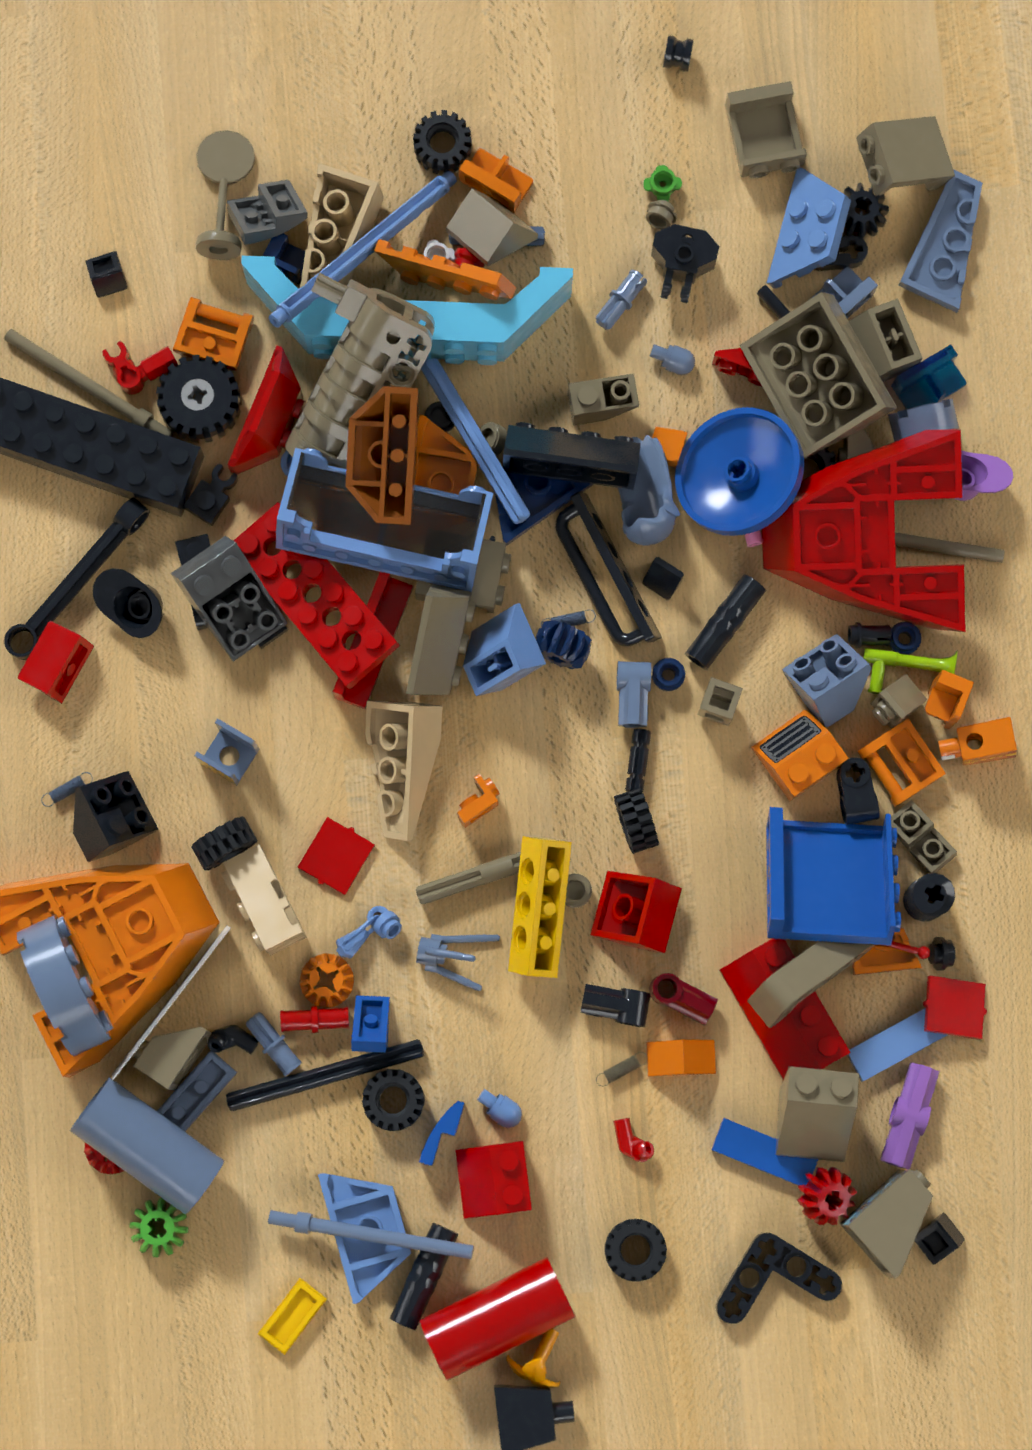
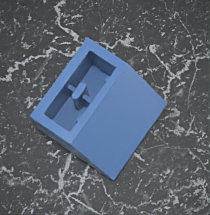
M520 603L511 606L471 631L463 667L476 696L502 691L546 664Z

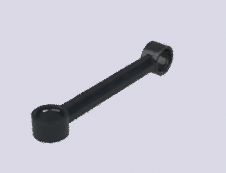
M134 497L122 505L114 516L110 527L26 624L14 625L6 632L4 644L10 654L20 660L28 659L48 622H54L125 538L135 533L143 525L149 516L150 510ZM21 631L30 632L34 639L32 648L22 654L14 652L11 645L14 635Z

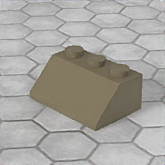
M432 584L425 597L406 690L407 694L449 695L452 686H459L463 667L457 666L459 653L465 655L469 635L463 633L466 621L472 622L476 606V603L470 602L472 592Z

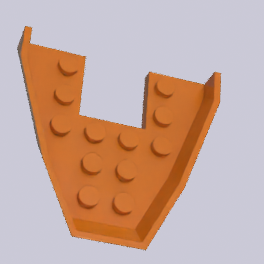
M189 863L112 865L0 885L1 955L5 956L24 946L23 943L19 944L17 941L18 931L55 914L58 918L63 916L72 934L70 938L93 981L91 987L94 995L91 996V999L100 1012L106 1011L113 1026V1029L108 1031L112 1039L76 1056H72L61 1041V1038L64 1037L63 1033L58 1027L54 1029L45 1010L32 1015L63 1077L70 1078L100 1062L177 982L219 924V920Z

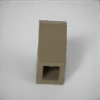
M634 374L569 383L568 399L573 425L605 421L639 407Z
M905 674L879 693L871 703L875 708L872 710V713L883 726L888 724L892 729L921 707L928 699L908 675Z

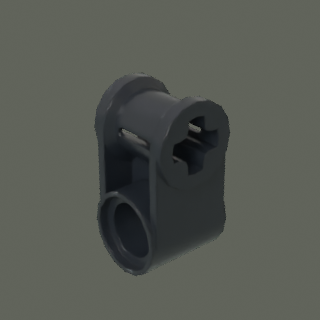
M860 758L846 760L836 773L840 808L845 825L878 820L880 818L879 804L873 788L868 764ZM851 767L854 772H860L861 776L856 779V782H854L852 777H846V773Z

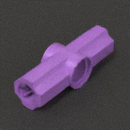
M913 1062L909 1064L901 1094L897 1096L889 1118V1125L891 1127L880 1161L903 1169H910L919 1137L924 1134L930 1118L931 1107L929 1104L935 1090L939 1071Z

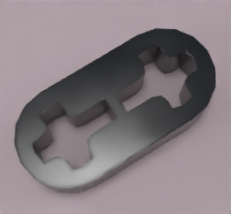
M842 236L836 261L824 267H817L814 270L826 271L845 269L846 267L851 269L859 267L863 264L868 254L867 243L859 236ZM849 245H853L856 251H860L855 259L851 258L850 253L839 252H846Z

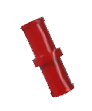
M311 1006V1010H280L281 1032L312 1030V1033H319L318 1030L349 1029L348 1007L318 1009L317 1006Z

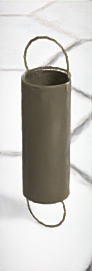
M635 1054V1056L629 1057L600 1074L606 1076L609 1084L639 1068L640 1063Z

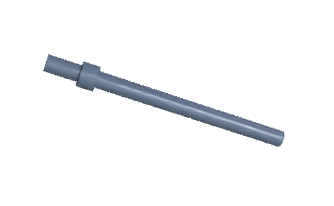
M271 1210L268 1218V1224L294 1228V1232L309 1234L312 1231L472 1259L473 1245L313 1218L311 1213L298 1211L296 1215Z

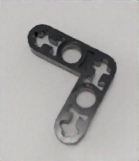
M768 1232L760 1233L752 1240L717 1299L716 1312L718 1317L726 1323L736 1324L741 1322L746 1317L772 1271L824 1301H831L837 1298L842 1290V1281L836 1272L780 1237ZM770 1238L774 1241L772 1247L776 1251L774 1255L767 1254L761 1262L768 1264L764 1272L759 1265L748 1262L751 1254L755 1259H758L762 1251L758 1247L759 1242H767ZM799 1256L805 1261L806 1269L802 1275L794 1277L788 1273L787 1262L790 1258ZM813 1265L819 1268L814 1273L815 1275L826 1279L828 1275L832 1277L831 1284L835 1286L832 1292L826 1290L821 1294L819 1292L821 1286L813 1280H810L809 1286L803 1283L811 1275ZM746 1268L755 1269L759 1275L758 1283L752 1288H746L740 1282L739 1276ZM733 1285L740 1291L751 1295L748 1301L741 1296L737 1303V1307L741 1309L738 1315L732 1313L730 1317L725 1316L726 1309L722 1306L725 1300L732 1302L737 1294L730 1291Z

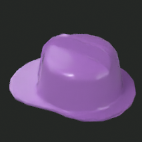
M961 450L963 498L953 499L967 501L973 499L979 493H997L1011 485L1014 476L1012 468L1007 462L995 456Z

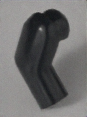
M229 1025L214 1030L207 1041L208 1048L216 1053L238 1046L252 1054L259 1044L256 1037L237 1025Z

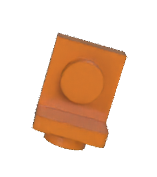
M480 774L474 777V782L483 795L479 798L476 794L470 796L459 805L461 810L457 812L458 818L465 828L498 806L496 798L500 795L498 789L490 778L484 780Z

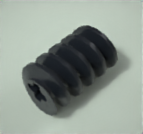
M938 873L926 874L911 883L908 889L905 890L903 897L904 908L908 915L915 920L922 922L932 921L948 912L953 906L955 889L951 881L944 875ZM926 892L931 893L930 900L933 901L932 903L928 902L929 896Z

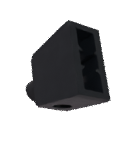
M494 1385L501 1450H525L555 1441L554 1424L575 1422L573 1401L552 1403L550 1388Z

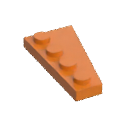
M378 239L374 249L381 258L401 274V280L412 285H418L419 282H423L438 290H444L445 287H449L464 295H471V292H475L491 300H498V297L512 299L516 287L502 273L463 262L459 267L453 261L435 254L431 260L419 254L416 249L403 246L401 252L396 251L391 247L390 242Z

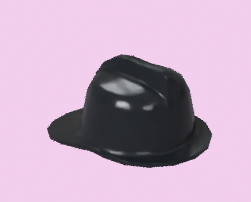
M112 568L105 570L96 578L93 585V598L96 606L124 632L132 637L144 638L151 636L158 629L164 614L162 612V598L155 588L142 583L134 575L123 569Z

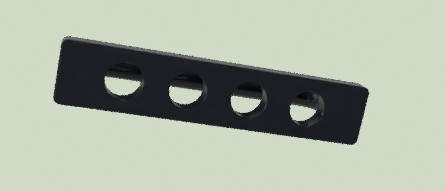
M577 492L570 496L573 504L559 513L555 529L609 635L621 646H632L644 639L646 642H655L662 638L589 496L583 492ZM580 515L638 626L637 629L630 633H624L621 630L569 530L568 524L570 520Z

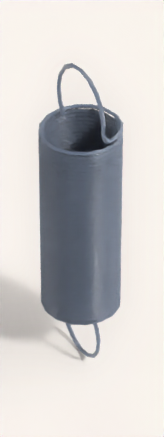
M585 611L546 618L560 623L565 622L570 626L590 623L586 622Z
M80 775L46 794L50 795L54 804L75 793L76 788L85 783L81 780Z

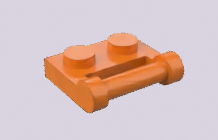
M191 297L173 347L174 353L193 358L192 355H200L202 360H206V356L214 358L216 363L221 361L226 365V368L237 371L248 335L253 327L254 315L247 313L239 315L202 304V300ZM200 316L237 327L238 330L234 334L197 323L195 320Z
M909 718L858 751L862 760L866 759L891 795L889 800L894 807H897L946 774ZM885 747L910 783L905 789L900 787L877 753L881 748Z

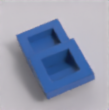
M457 1101L440 1118L427 1139L419 1160L420 1163L433 1166L442 1133L456 1136L464 1102Z

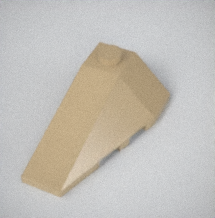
M367 701L365 734L367 745H372L375 763L371 764L372 774L378 775L380 793L377 796L383 836L386 838L412 841L441 740L442 706L413 702Z

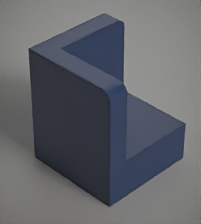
M284 233L271 238L263 256L275 257L277 268L290 281L299 285L302 278L305 251L291 245L288 235Z

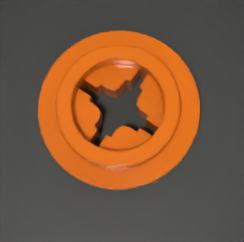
M323 953L310 958L302 968L300 975V987L304 996L312 1004L319 1007L330 1008L340 1005L349 997L354 986V975L350 965L343 958L334 954ZM320 968L328 975L339 971L332 980L335 985V993L326 986L314 989L318 985L317 983L321 981L320 973L317 969Z

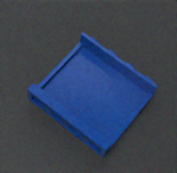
M769 807L766 824L767 938L891 945L894 932H900L901 912L895 911V904H898L900 896L899 883H894V875L897 876L898 855H893L892 848H896L897 828L891 827V814L885 815L883 826L845 825L841 823L783 820V808Z

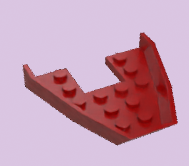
M961 429L924 430L828 466L802 480L800 489L788 509L773 523L762 528L763 569L837 602L929 629L966 632L964 564L896 567L894 500L963 498Z

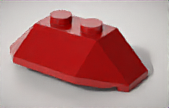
M276 345L235 448L227 465L232 474L238 475L279 457L292 432L290 429L294 419L299 418L306 405V401L302 400L301 387L281 346Z

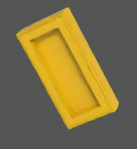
M300 1277L258 1332V1335L285 1355L328 1298Z

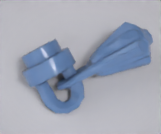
M383 906L373 907L368 911L367 921L363 925L337 939V953L340 957L351 959L374 931L381 938L393 939L401 931L400 918L393 911H388ZM376 912H380V913H381V915H375V916H373L374 913H376ZM371 925L372 927L366 931L365 928Z

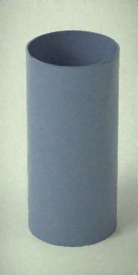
M110 1077L94 1095L70 1129V1132L184 1214H187L198 1202L224 1163L222 1158L116 1081H112Z

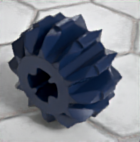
M556 620L544 621L535 637L544 659L560 667H567L568 669L582 668L590 653L592 641L584 631L578 630L575 626H570L565 622L560 623Z

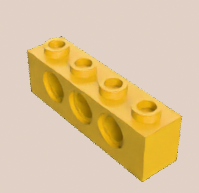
M522 836L508 965L509 972L533 977L557 978L572 842Z

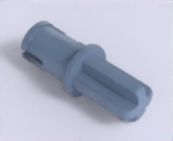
M630 270L628 276L617 290L610 292L611 298L596 316V323L605 330L611 329L623 312L632 308L631 302L647 284L646 278L640 281L643 277L641 273L636 270Z
M256 1013L246 1022L248 1029L263 1046L264 1050L262 1052L264 1054L267 1052L284 1076L302 1064L283 1040L285 1036L282 1035L280 1037L262 1013Z

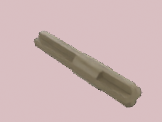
M521 852L420 885L416 888L418 900L421 904H426L514 875L519 872Z

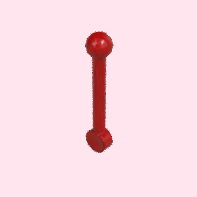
M892 941L891 945H883L917 954L921 959H927L930 956V949L926 946L917 948Z

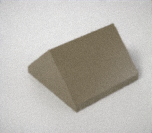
M474 189L470 190L446 227V232L487 267L538 239L537 232L498 200Z

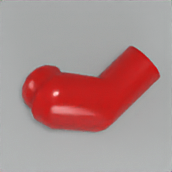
M630 1118L613 1121L618 1148L622 1154L636 1162H645L653 1157L654 1146L651 1142L644 1141L633 1135Z

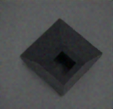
M129 771L81 785L75 790L73 834L87 862L112 855L158 830Z

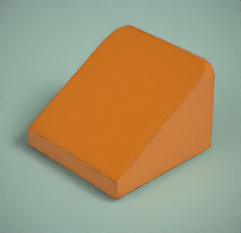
M655 427L652 438H657L662 445L667 464L676 468L688 432Z

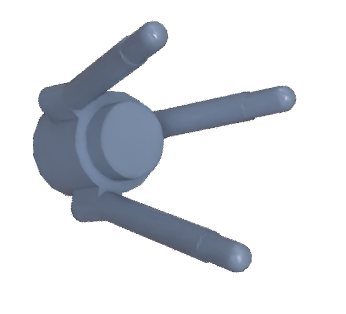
M432 934L431 938L421 937L416 963L425 964V971L438 973L466 987L481 991L482 986L438 966V964L444 965L446 958L470 962L476 960L474 955L449 951L448 945L442 943L499 941L500 936H441Z

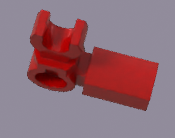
M121 341L117 342L121 350L117 357H111L106 349L102 351L107 364L114 367L113 372L121 389L129 395L141 392L145 381L150 380L152 382L161 377L162 374L168 373L167 368L172 363L175 367L179 365L168 346L141 360L140 365L137 367L132 360H128L129 352Z

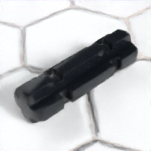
M638 728L633 731L631 743L634 746H631L627 772L629 778L626 779V792L640 788L642 792L644 790L645 780L642 778L646 775L649 752L647 745L650 744L651 737L649 730Z

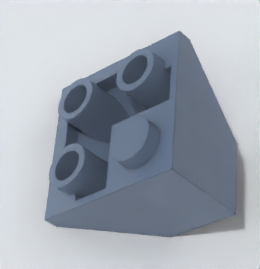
M835 634L802 657L794 660V662L782 670L810 713L828 728L854 711L871 671V666L838 634Z

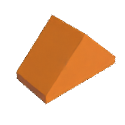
M681 1039L646 1042L648 1076L716 1074L714 1040Z

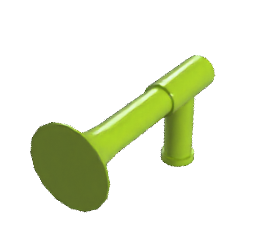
M865 648L863 658L868 663H873L868 692L879 694L883 691L885 665L931 670L939 673L945 670L955 674L958 650L954 655L947 658H929L900 654L894 651Z

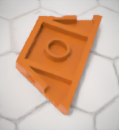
M420 415L415 485L458 495L462 489L475 486L478 464L470 450L430 421L429 418ZM413 505L411 525L399 524L397 541L403 542L427 534V529L441 531L468 523L469 518Z

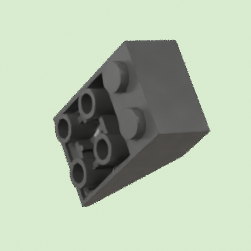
M224 536L171 573L190 604L233 662L288 624L237 543L227 536Z

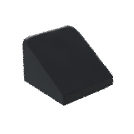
M116 251L85 261L97 297H104L127 289L126 279Z
M656 557L643 579V585L664 599L669 600L681 584L684 574L660 557Z
M945 1213L940 1214L917 1233L915 1238L916 1244L933 1265L958 1249L965 1240L964 1236Z

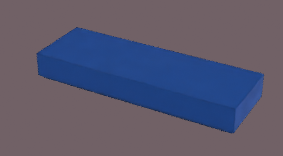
M726 1118L722 1119L711 1148L712 1151L798 1186L808 1183L805 1174L810 1173L813 1175L818 1159L775 1155L777 1139Z

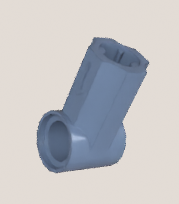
M618 661L616 684L617 691H619L618 726L625 728L647 727L648 692L651 690V662Z

